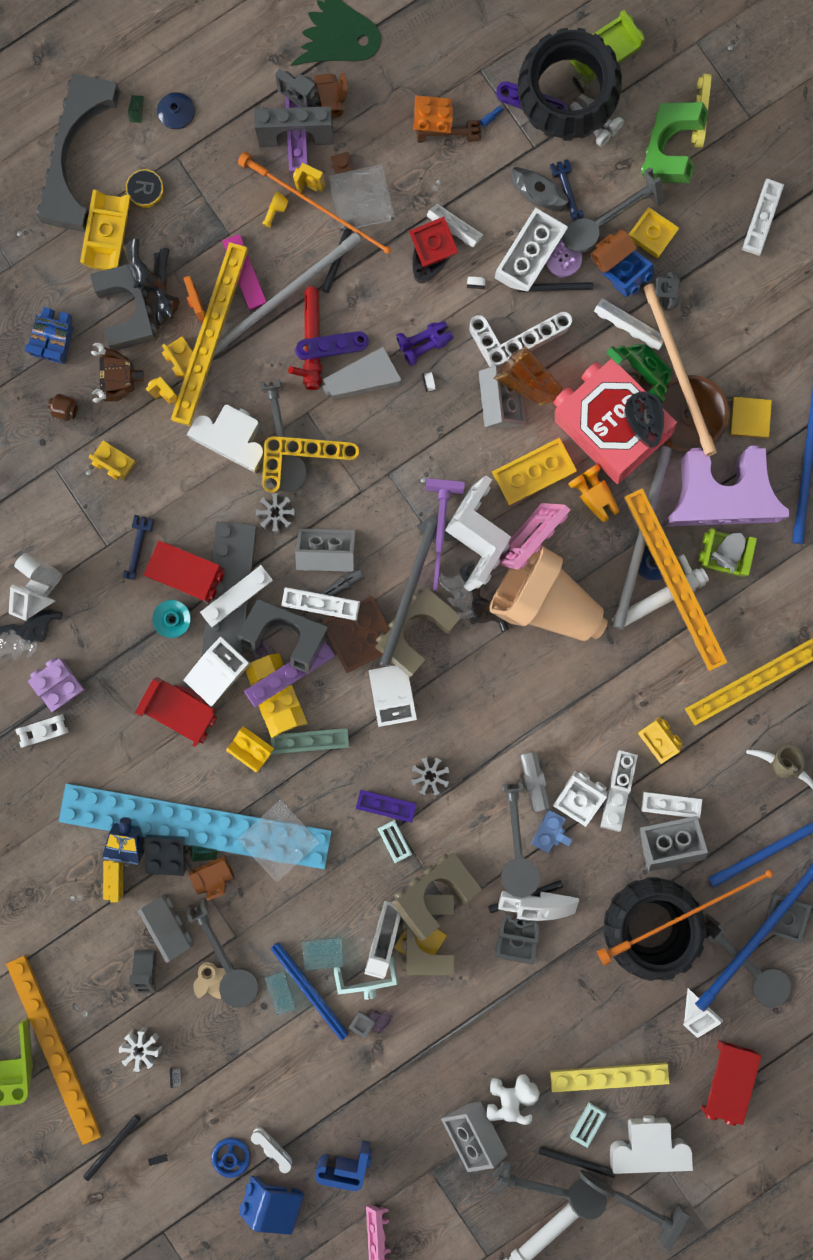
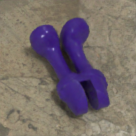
M446 321L433 322L427 326L426 330L412 337H406L404 333L396 334L398 345L401 351L404 352V357L410 366L415 365L418 357L433 348L441 349L454 338L451 331L440 336L438 335L448 329ZM430 339V341L415 349H409L424 340Z

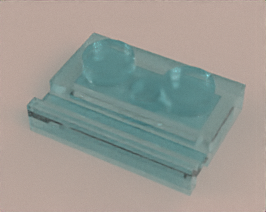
M341 937L302 941L305 971L344 967Z

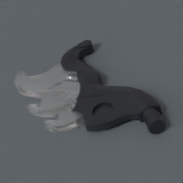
M474 562L463 565L460 573L453 578L445 577L443 571L440 573V585L454 596V599L448 598V601L453 606L463 610V613H457L460 618L470 619L475 616L476 623L496 621L499 623L502 632L509 630L505 620L490 612L491 601L480 596V588H475L471 591L464 588L470 577L469 569L475 565Z
M43 610L28 618L21 626L16 624L0 626V659L5 654L12 653L13 656L10 660H15L25 650L29 651L26 655L27 658L33 656L37 650V640L43 642L47 636L49 621L52 619L62 620L63 613Z

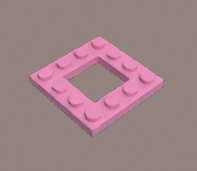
M541 503L508 542L510 546L504 554L500 555L499 559L501 561L499 565L517 570L524 568L529 562L528 558L541 549V543L554 534V528L568 518L567 514L570 509L564 504ZM528 536H531L526 542H524V540Z

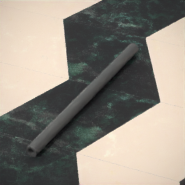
M428 522L380 662L382 666H390L437 527L435 523Z

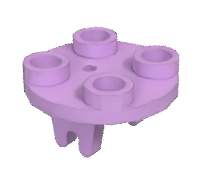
M560 240L546 262L547 269L558 278L571 276L580 268L582 253L568 250L563 240Z

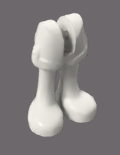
M581 94L577 98V102H573L569 109L570 111L584 109L595 100ZM617 117L614 120L609 119L603 125L604 130L600 128L593 132L596 136L597 145L600 147L608 143L611 136L614 137L624 123L621 117Z

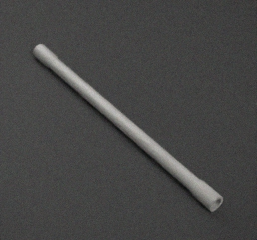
M354 232L323 259L227 334L219 338L213 357L343 254L362 242L359 235Z
M667 446L661 447L648 497L654 512L672 453V448ZM640 530L619 607L612 625L613 628L623 630L625 626L629 603L646 545Z

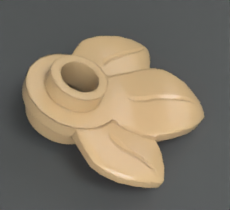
M205 962L199 967L198 978L194 981L193 986L197 998H201L208 992L213 997L221 999L219 986L221 979L226 974L224 968H217L211 962ZM209 968L212 971V973L210 975H206L204 973V970Z

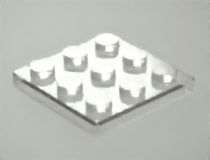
M383 164L328 176L336 215L355 228L395 220ZM338 221L340 232L348 228Z
M282 799L237 839L276 883L320 843Z

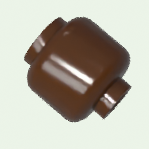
M57 394L54 398H50L48 402V408L52 417L63 421L75 418L78 405L74 398Z

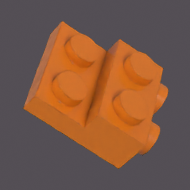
M415 95L413 130L451 133L453 119L452 99Z

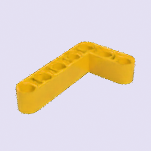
M270 436L264 443L262 486L270 493L279 489L282 455L353 460L357 458L359 448L351 442ZM275 439L278 441L279 446L276 450L272 451L269 449L268 443ZM291 441H295L298 445L297 450L294 452H290L287 447ZM313 442L316 444L317 449L314 453H309L307 445ZM329 444H333L336 449L332 455H328L326 452V447ZM351 445L354 448V454L347 456L345 448ZM270 459L277 461V467L273 470L267 467V462ZM269 478H273L276 481V486L272 489L266 487V481Z

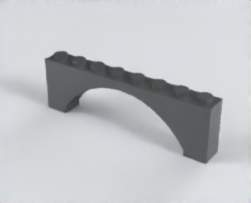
M73 73L71 80L67 84L68 94L67 98L63 100L64 111L63 115L59 117V131L54 137L55 148L50 154L51 164L50 168L46 171V184L41 191L42 201L41 205L39 204L37 207V216L44 224L85 232L89 212L87 208L79 205L70 191L66 177L67 153L75 135L90 119L110 108L116 109L120 89L116 82Z

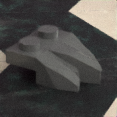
M505 913L498 934L495 958L533 965L540 932L537 921L531 920L529 923H526V920L516 918L512 920L511 915Z

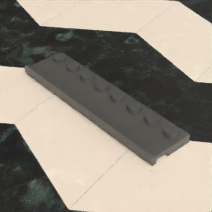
M227 522L216 523L212 562L225 568L223 580L218 583L216 596L211 600L210 604L252 572L256 525ZM248 601L213 628L205 621L202 656L219 637L224 638L243 656V647L238 645L237 635L247 619Z

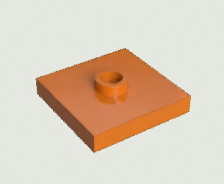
M190 276L184 277L183 279L189 297H187L190 308H194L195 314L202 324L206 313L197 287Z

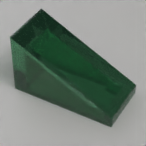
M132 95L128 108L130 122L141 123L144 96Z
M191 845L190 856L193 862L217 859V849Z

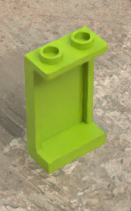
M625 10L620 12L618 18L595 32L603 38L606 46H611L616 54L618 63L642 49L645 40L643 32L637 29L632 16L627 14ZM570 60L586 84L597 78L596 74L586 64Z

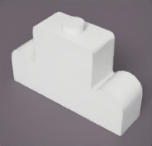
M224 405L214 424L209 417L199 416L194 420L187 433L191 440L254 473H257L263 462L264 451L261 445L252 442L260 425L244 409L240 408L237 410L229 405Z
M384 901L364 973L384 979L386 976L401 917L390 902Z
M645 1115L643 1118L629 1119V1144L622 1140H617L610 1146V1164L613 1174L693 1171L690 1147L682 1138H675L671 1141V1125L665 1117L655 1118L653 1115Z

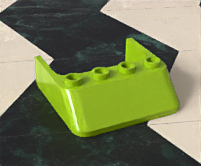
M25 1018L19 1023L21 1058L0 1060V1106L21 1104L29 1096L33 1071L29 1018Z

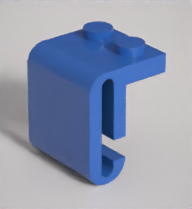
M362 1141L358 1160L337 1156L335 1168L326 1166L329 1154L322 1155L318 1160L315 1174L316 1181L325 1186L350 1191L360 1190L363 1185L365 1170L370 1168L372 1149H369L370 1142Z
M251 1176L249 1183L246 1185V1193L240 1205L239 1215L254 1231L290 1235L293 1234L305 1194L296 1188H292L291 1192H286L287 1189L285 1187L265 1185L258 1176Z

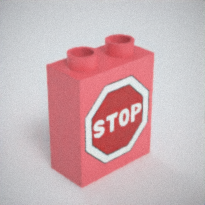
M611 358L603 367L598 362L592 364L581 377L585 383L575 392L570 387L566 388L557 396L553 404L557 407L555 409V422L618 485L674 434L677 422L663 409L664 428L658 446L649 448L640 442L626 422L624 409L629 397L637 392L646 391ZM638 398L636 403L640 404L639 412L643 413L642 421H645L646 424H648L649 420L651 419H647L646 417V411L648 409L644 410V401H641V399ZM649 430V437L647 438V440L651 439V441L654 442L656 436H652Z

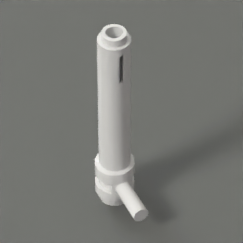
M679 555L677 558L692 591L694 592L697 587L705 586L709 578L704 569L692 570L685 555ZM668 587L628 607L625 626L673 601L674 599Z
M570 1204L565 1206L519 1249L513 1250L509 1258L506 1257L504 1260H532L578 1218Z

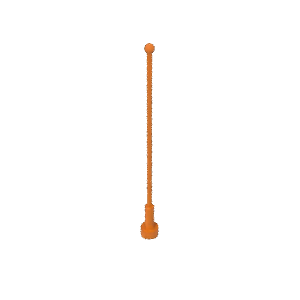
M244 151L240 155L238 165L244 169L250 167L264 177L268 176L384 250L385 254L391 253L389 246L385 247L270 174L269 170L253 161V156L248 152Z
M767 870L765 874L630 942L627 940L607 951L605 948H602L596 952L603 966L611 963L610 958L630 949L631 945L767 877H773L774 873L772 870Z

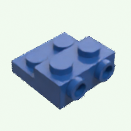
M636 250L609 271L603 273L600 271L601 274L613 283L614 288L625 297H628L630 294L635 295L639 291L640 285L644 282H650L655 273L653 264Z

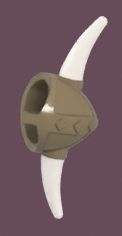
M784 745L776 754L760 750L746 751L747 754L760 757L772 764L776 776L780 778H799L813 789L812 779L803 771L805 766L803 754L796 746Z

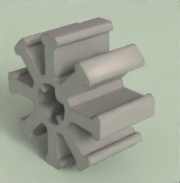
M272 493L273 505H270L265 497H263L260 503L268 510L259 511L257 509L256 516L259 519L267 517L263 522H260V525L267 530L268 526L273 522L272 531L274 534H280L279 523L282 522L287 530H289L292 524L284 518H296V512L294 509L285 510L289 505H292L289 498L285 497V500L279 505L280 496L278 493ZM274 510H276V512L279 510L280 516H279V517H276V516H275V517L273 518V513H272V512H273Z
M427 757L421 758L426 769L422 770L416 767V765L413 766L412 772L416 771L422 774V777L412 778V784L415 786L416 783L424 781L425 783L419 792L426 795L425 791L430 784L434 791L433 795H438L440 792L437 790L435 783L439 782L445 787L449 784L448 780L445 781L439 778L438 775L449 773V769L446 766L444 769L436 771L439 762H441V759L435 757L432 768H429ZM427 771L436 774V777H433V781L425 779Z

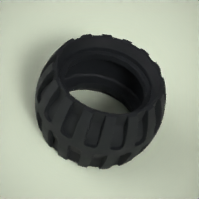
M562 28L558 29L553 35L549 33L542 37L527 53L518 78L519 101L529 122L537 130L543 131L546 136L550 138H563V141H572L573 138L578 137L585 138L600 129L614 113L622 89L621 68L617 62L615 52L610 45L606 46L602 37L596 33L592 35L583 28H577V30ZM562 60H576L586 64L596 74L600 84V93L595 101L584 109L575 111L557 109L548 103L540 91L539 79L550 65Z

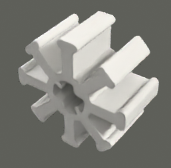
M142 1027L137 1032L139 1034L138 1038L134 1034V1030L129 1032L124 1039L130 1044L123 1042L119 1047V1053H131L122 1060L124 1066H127L133 1058L136 1059L135 1068L133 1069L135 1072H139L144 1066L142 1064L143 1061L147 1065V1069L151 1068L156 1062L152 1055L158 1057L162 1051V1046H150L158 1040L159 1036L157 1033H154L149 1040L145 1039L146 1031L148 1030L146 1027ZM143 1047V1048H144L143 1051H140V1052H139V1051L137 1050L138 1048Z

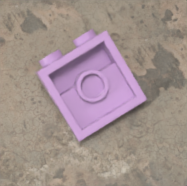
M53 658L46 663L47 667L44 670L38 669L30 674L31 679L28 680L38 697L43 699L51 712H55L85 690L65 661L60 658L58 660Z

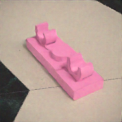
M366 1206L369 1260H390L389 1258H384L385 1254L391 1252L389 1248L385 1247L384 1243L386 1236L383 1224L389 1223V1219L382 1218L384 1213L389 1212L385 1207Z

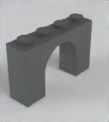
M331 107L254 109L255 131L260 147L278 146V134L287 130L310 132L314 136L315 145H334Z
M128 264L90 274L94 292L99 298L116 293H128L136 299V311L130 320L104 328L110 349L119 350L156 340L155 333H158L155 322H151L150 318L153 312L150 304L146 302L148 293L146 290L133 288L134 280Z
M257 599L237 635L238 645L255 652L268 631L279 627L288 628L294 631L300 639L291 655L290 666L309 673L327 638L328 627L320 622L308 620L305 616L293 614L285 608L273 606L270 602Z

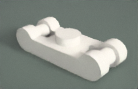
M58 715L15 729L17 735L20 736V747H27L69 733L68 728L64 725V715ZM56 723L58 730L54 731L52 724ZM32 731L34 738L28 739L27 732Z
M256 1127L251 1136V1141L256 1145L260 1144L264 1148V1153L279 1163V1170L282 1173L289 1172L292 1165L291 1156L262 1127Z

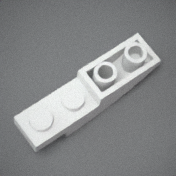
M618 751L607 790V798L604 802V812L600 827L617 832L621 831L638 755Z
M502 891L498 909L517 912V919L534 921L554 920L575 914L579 898L541 892L539 897L530 895L522 898L515 897L507 891Z

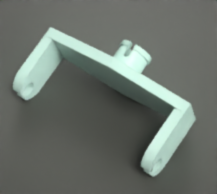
M391 957L389 963L391 979L370 981L345 987L340 966H335L334 975L338 994L364 991V999H369V997L373 999L377 997L375 989L397 985L399 977L395 958Z

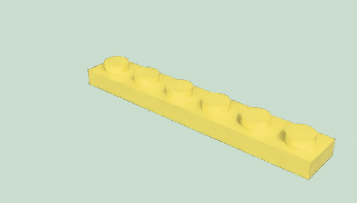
M667 1062L550 1070L552 1092L669 1084Z

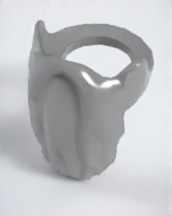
M732 533L727 536L722 544L719 545L717 551L712 553L709 560L716 559L718 565L723 568H730V573H733L745 549V538L742 533Z

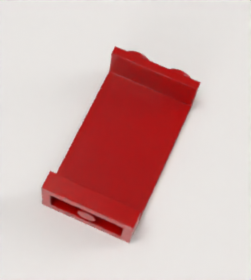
M158 540L143 575L210 604L211 600L216 596L218 583L224 578L225 568Z
M159 677L152 679L134 712L139 716L146 714L194 742L192 746L194 747L205 742L208 736L206 733L208 727L212 728L218 718L215 716L217 710Z
M719 1040L717 1048L720 1050L719 1059L706 1106L702 1105L701 1110L711 1120L717 1121L719 1118L732 1126H736V1124L743 1125L761 1055L755 1050Z

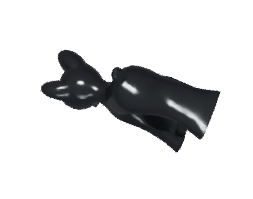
M139 239L129 241L123 248L128 268L132 272L133 288L151 291L156 294V321L159 325H162L166 317L173 319V314L177 311L178 304L180 303L178 297H173L166 293V266L170 249L162 248L160 252L153 254L154 273H150L139 257Z

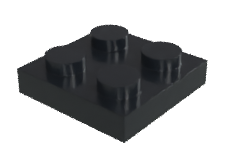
M146 835L145 874L184 876L185 837Z

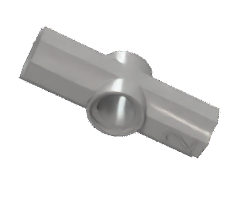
M537 752L520 755L524 770V783L527 792H529L533 812L549 809L545 790L546 782L543 771L540 769Z

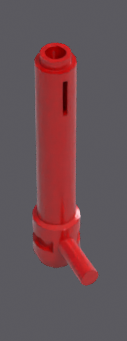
M307 287L304 292L305 339L320 337L319 291H317L316 287ZM320 358L305 360L303 369L293 366L289 367V374L303 377L305 389H320L322 384Z

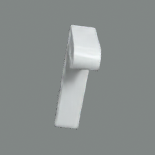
M560 312L501 345L483 316H474L470 321L469 330L490 367L495 365L504 367L565 334L571 326L572 317L567 312ZM565 320L567 325L561 326L558 321ZM476 323L482 324L483 328L477 330L473 327V325ZM548 329L551 334L544 335L541 330ZM532 338L534 343L527 344L525 339ZM489 339L492 345L486 346L482 341ZM516 347L518 352L511 353L508 348ZM495 355L500 356L501 361L494 362L492 357Z
M27 553L22 554L14 565L16 569L31 579L25 588L46 597L63 576L62 573L49 563Z

